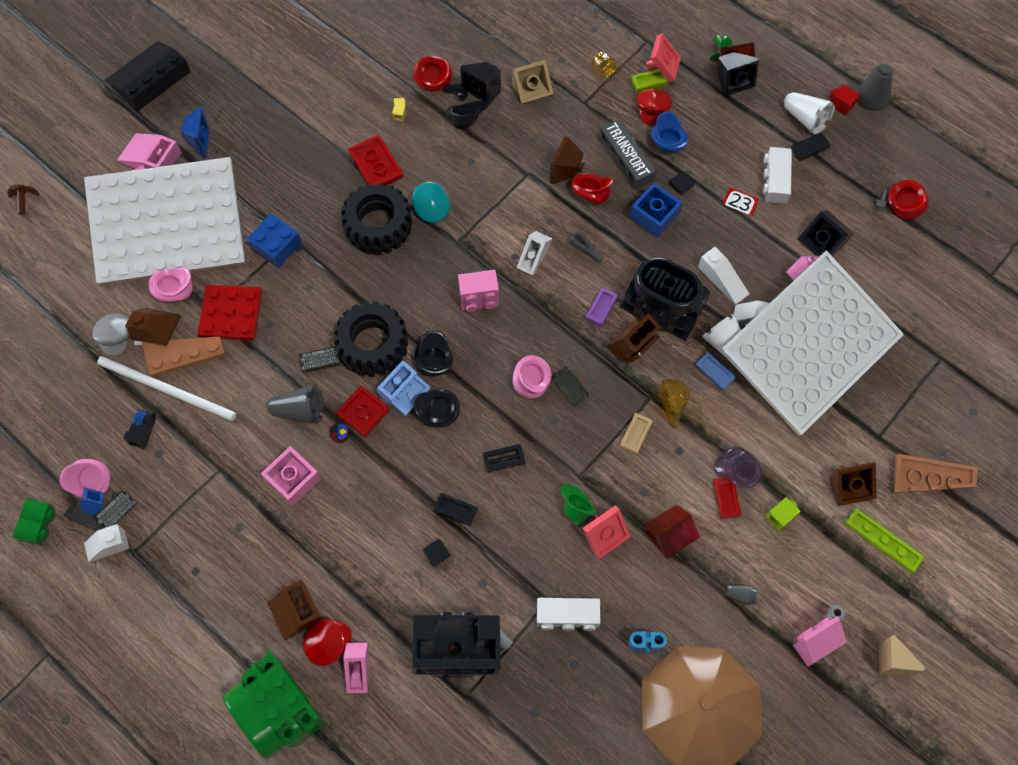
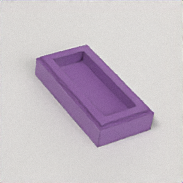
M601 288L585 320L602 327L618 295Z

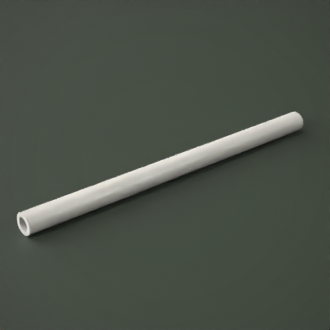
M101 356L97 361V364L227 420L234 421L236 417V412Z

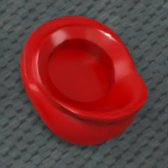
M426 56L415 64L413 77L420 88L428 91H439L445 89V84L451 83L453 72L450 64L445 59L436 56Z
M650 88L641 91L637 96L641 120L647 125H656L658 116L663 112L669 111L671 108V97L660 89Z
M580 173L573 177L571 188L577 195L590 202L604 203L610 197L609 187L612 185L613 179L602 178L595 174Z
M914 180L899 181L891 187L888 193V203L891 209L902 219H915L921 216L928 208V195L923 186Z
M333 619L320 620L307 631L304 637L303 650L306 657L317 666H328L334 663L344 653L347 643L351 642V630L345 623Z

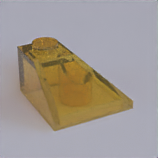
M665 379L662 382L658 395L672 428H676L688 403L690 391L681 380Z

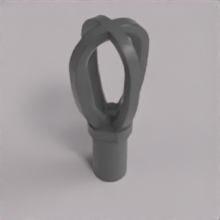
M578 231L572 234L570 242L575 248L586 252L588 255L590 254L598 262L603 259V256L594 249L589 239L582 232ZM574 237L579 238L587 247L578 242Z

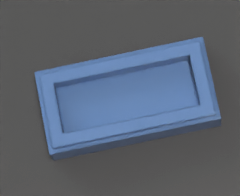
M709 352L695 364V367L722 392L736 379V376Z

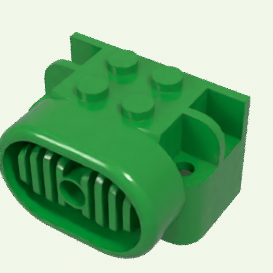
M267 649L265 650L267 656L258 663L251 664V668L242 675L241 682L223 695V702L250 743L265 759L271 758L284 746L293 748L301 745L326 725L279 658L271 650Z

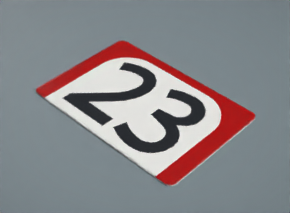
M730 187L722 204L752 215L759 198Z

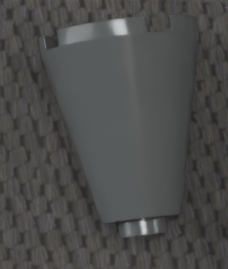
M878 65L858 86L856 93L860 96L857 103L862 108L880 111L888 105L893 80V69L889 65Z
M312 384L271 397L267 403L268 412L275 417L320 423L323 415H320V410H324L322 391L316 388L317 384Z

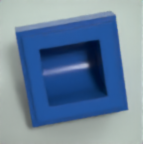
M84 488L80 503L81 511L90 515L98 513L103 505L104 492Z

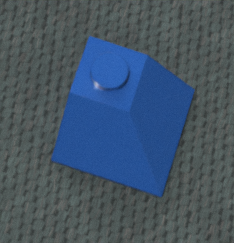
M197 108L185 117L184 125L181 126V134L202 158H206L210 127L202 108Z

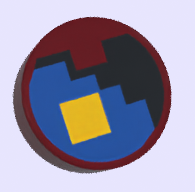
M335 423L331 426L329 434L334 442L343 443L349 438L350 432L346 424Z

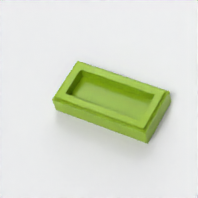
M659 69L631 76V82L636 93L650 88L666 86L669 83Z

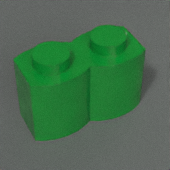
M26 499L21 509L20 518L14 528L13 538L17 541L41 546L43 541H46L48 538V525L55 518L54 507L49 503Z

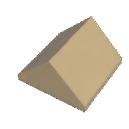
M546 60L512 69V85L521 104L553 94Z
M895 635L879 644V675L909 678L925 669Z

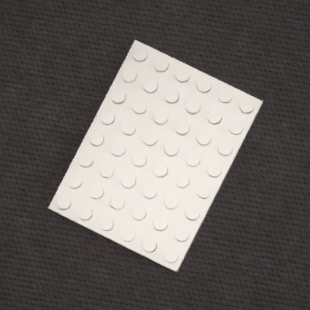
M231 157L84 177L96 283L98 285L150 278L156 272L164 269L185 267L191 272L246 264Z
M825 251L720 351L796 434L800 436L904 334L839 263Z

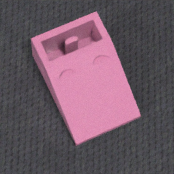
M135 133L117 161L134 169L142 165L145 169L175 164L181 155V151L176 141L165 136Z

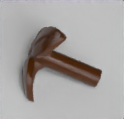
M15 184L10 186L7 194L9 198L17 195V214L24 215L25 193L30 192L37 196H40V194L30 186Z

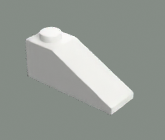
M716 247L701 257L698 268L734 305H737L749 295V292L728 259Z

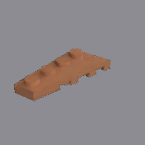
M220 337L169 340L167 346L142 342L151 377H157L226 356Z
M897 454L892 493L974 488L977 484L978 467Z

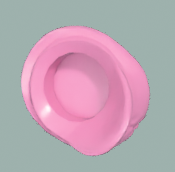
M185 267L160 270L149 279L150 294L163 302L185 300L193 291L191 273Z
M529 355L522 358L517 363L513 373L512 383L514 389L518 394L528 399L542 396L551 382V369L548 363L538 356Z
M95 459L77 460L72 465L65 467L60 474V485L62 488L79 498L82 497L84 488L104 492L105 494L110 487L111 474L104 463Z

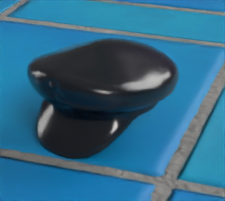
M439 331L425 333L420 344L415 348V364L424 374L440 376L447 373L452 367L453 356L448 346L447 338Z
M434 389L420 393L415 398L414 410L424 425L442 428L451 425L457 420L460 414V402L453 392L445 389Z

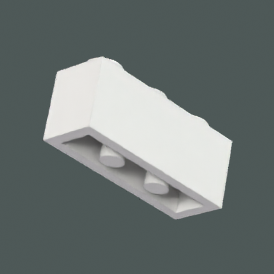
M770 147L768 154H765L764 164H766V169H764L763 179H766V184L763 186V194L766 195L765 202L787 204L791 195L792 149Z
M537 598V627H541L542 630H554V627H562V630L572 631L575 630V627H580L584 631H594L595 628L600 626V599Z

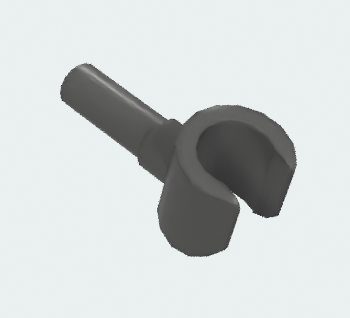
M884 190L880 200H875L874 210H884V206L887 203L888 190Z

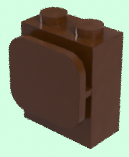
M648 313L629 323L607 345V348L618 360L625 357L624 362L629 364L642 356L660 338L655 333L661 327Z

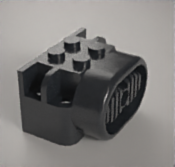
M661 257L644 259L630 281L620 308L638 318L649 313L661 327L660 331H666L686 341L706 307L710 291L702 285L701 280L694 272Z
M440 612L439 615H413L412 674L431 675L438 678H467L476 675H493L499 672L501 668L500 615H473V612H461L460 615H452L451 612ZM451 646H455L459 649L460 653L458 655H451L448 649Z

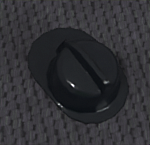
M473 101L462 105H454L447 109V113L452 116L455 127H467L475 123L478 113L486 110L488 103L485 101Z

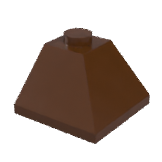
M564 136L551 162L550 184H556L573 178L578 174V171L583 170L585 161H583L584 153L567 136Z
M143 308L132 311L125 327L132 340L167 346L181 315Z

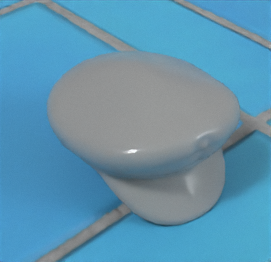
M113 313L102 317L95 324L93 339L99 343L101 350L106 355L118 356L125 351L130 336L125 327L129 319L128 316Z

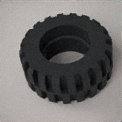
M369 183L365 187H358L356 192L352 191L349 194L350 198L345 199L344 206L341 209L342 224L346 237L352 246L356 245V249L359 251L365 250L367 254L376 252V255H382V252L390 253L393 248L398 249L401 247V242L405 243L407 241V235H410L412 231L411 208L405 195H402L399 189L396 188L394 190L393 186L389 184L384 186L383 183H377V185ZM383 210L393 215L391 221L381 227H368L361 223L363 217L372 211Z
M368 301L362 302L363 305L360 306L355 304L352 306V310L349 311L347 309L343 313V318L339 317L337 321L338 326L334 328V343L338 355L344 366H348V369L352 372L357 370L358 375L365 376V373L369 374V377H375L377 373H380V376L385 375V371H393L395 364L399 365L403 360L402 356H406L408 336L402 316L398 315L397 310L394 308L390 310V306L385 303L380 305L379 302L373 301V304H368ZM369 328H379L389 334L387 342L375 350H362L354 345L357 335Z

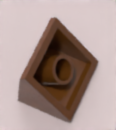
M875 462L836 469L829 477L838 506L877 499Z

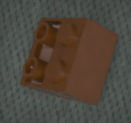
M303 580L282 589L268 602V606L285 641L311 628L322 620Z

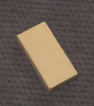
M635 413L619 448L637 455L653 420Z

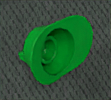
M569 484L561 486L560 491L565 499L564 514L576 526H580L590 515L597 514V510L579 488Z

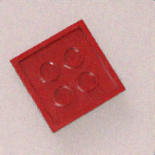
M206 285L198 337H220L221 339L255 341L262 288Z

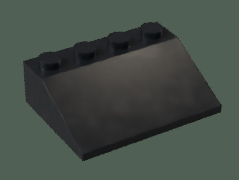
M157 41L106 78L105 82L138 112L191 71L186 59L179 52Z

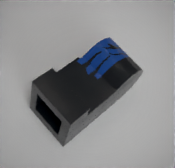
M140 409L136 412L129 431H126L123 437L128 445L142 449L146 448L156 421V415Z

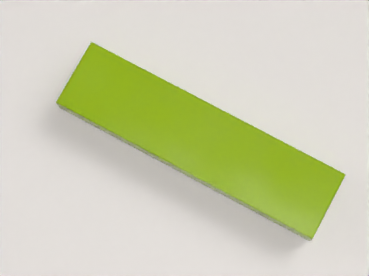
M857 508L844 523L846 527L911 574L915 573L925 558Z

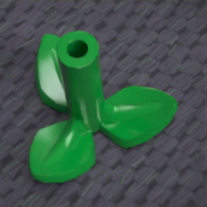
M726 34L723 35V38L720 35L714 37L721 51L712 54L710 60L718 61V57L733 52L738 53L736 48L730 49L733 44Z

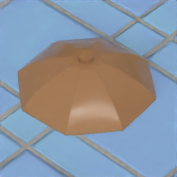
M675 647L642 680V731L674 765H735L762 736L760 684L724 648Z

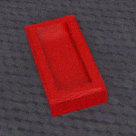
M734 477L714 479L713 483L720 519L740 517L741 511Z

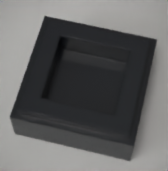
M682 171L672 178L669 184L682 195L691 189L695 182Z
M440 539L423 549L424 554L434 568L451 557V554Z

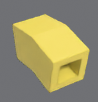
M395 98L392 112L393 120L404 122L406 115L405 98Z

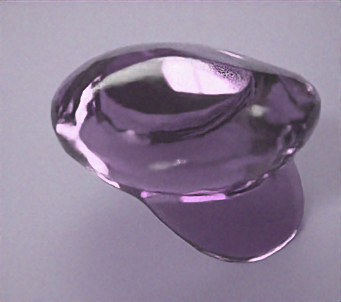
M733 446L729 448L725 454L719 456L715 461V471L741 488H752L761 479L762 469L759 461L753 454L742 447Z

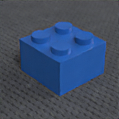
M653 183L632 205L630 218L656 237H659L680 214L683 202Z
M272 213L247 238L251 250L276 268H279L302 244L299 232Z

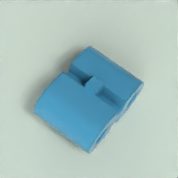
M634 632L628 640V647L634 652H660L666 645L667 638L661 632Z

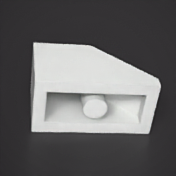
M538 231L530 234L517 268L534 275L548 251L552 238Z
M753 301L735 305L734 316L738 324L746 326L769 303Z
M118 524L98 530L84 542L88 562L129 549L125 530Z

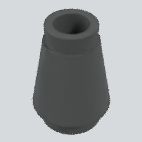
M728 585L726 597L749 606L750 604L755 605L758 588H754L753 585Z

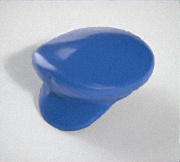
M672 112L661 113L657 118L656 125L651 130V136L655 144L663 150L670 152L684 149L688 143V137L678 117Z

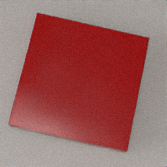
M360 386L335 414L366 438L387 415L390 407L363 386Z

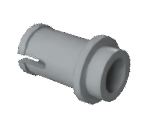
M832 606L825 614L824 619L830 617L832 620L838 616L840 621H842L845 616L844 610L840 606Z
M500 630V647L505 652L514 642Z

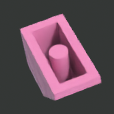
M347 643L344 654L346 693H368V643Z

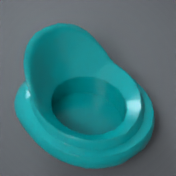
M425 182L418 185L413 191L412 204L420 219L428 223H437L446 218L450 210V201L446 192L439 184Z

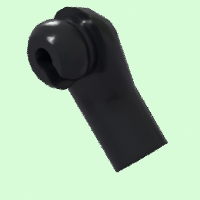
M445 84V92H455L460 101H464L468 97V92L462 84Z

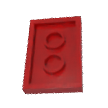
M376 135L348 148L350 156L367 184L377 185V183H383L386 186L404 177V173L380 135Z

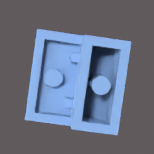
M402 360L379 385L377 392L388 405H392L401 414L406 416L414 407L415 398L420 393L429 391L431 387L416 375L417 372Z

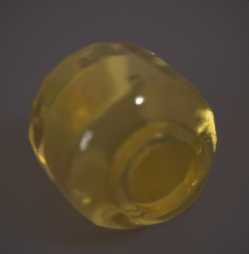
M602 51L593 57L591 65L600 77H608L615 72L617 63L608 52Z

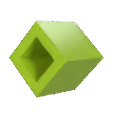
M785 497L769 511L765 518L780 532L801 511L793 500Z

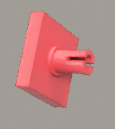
M663 33L657 35L651 58L647 60L646 66L650 71L658 68L668 82H672L676 78L681 57Z
M617 506L612 507L601 516H593L594 519L591 517L589 524L583 527L594 556L598 560L631 537L621 511Z

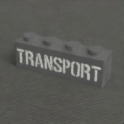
M618 119L601 127L600 139L636 190L653 182L656 169L647 160L645 152L640 150L636 139L628 133L627 126Z

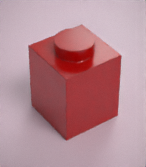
M842 84L838 89L835 88L829 97L832 104L835 105V110L846 116L855 106L860 95Z

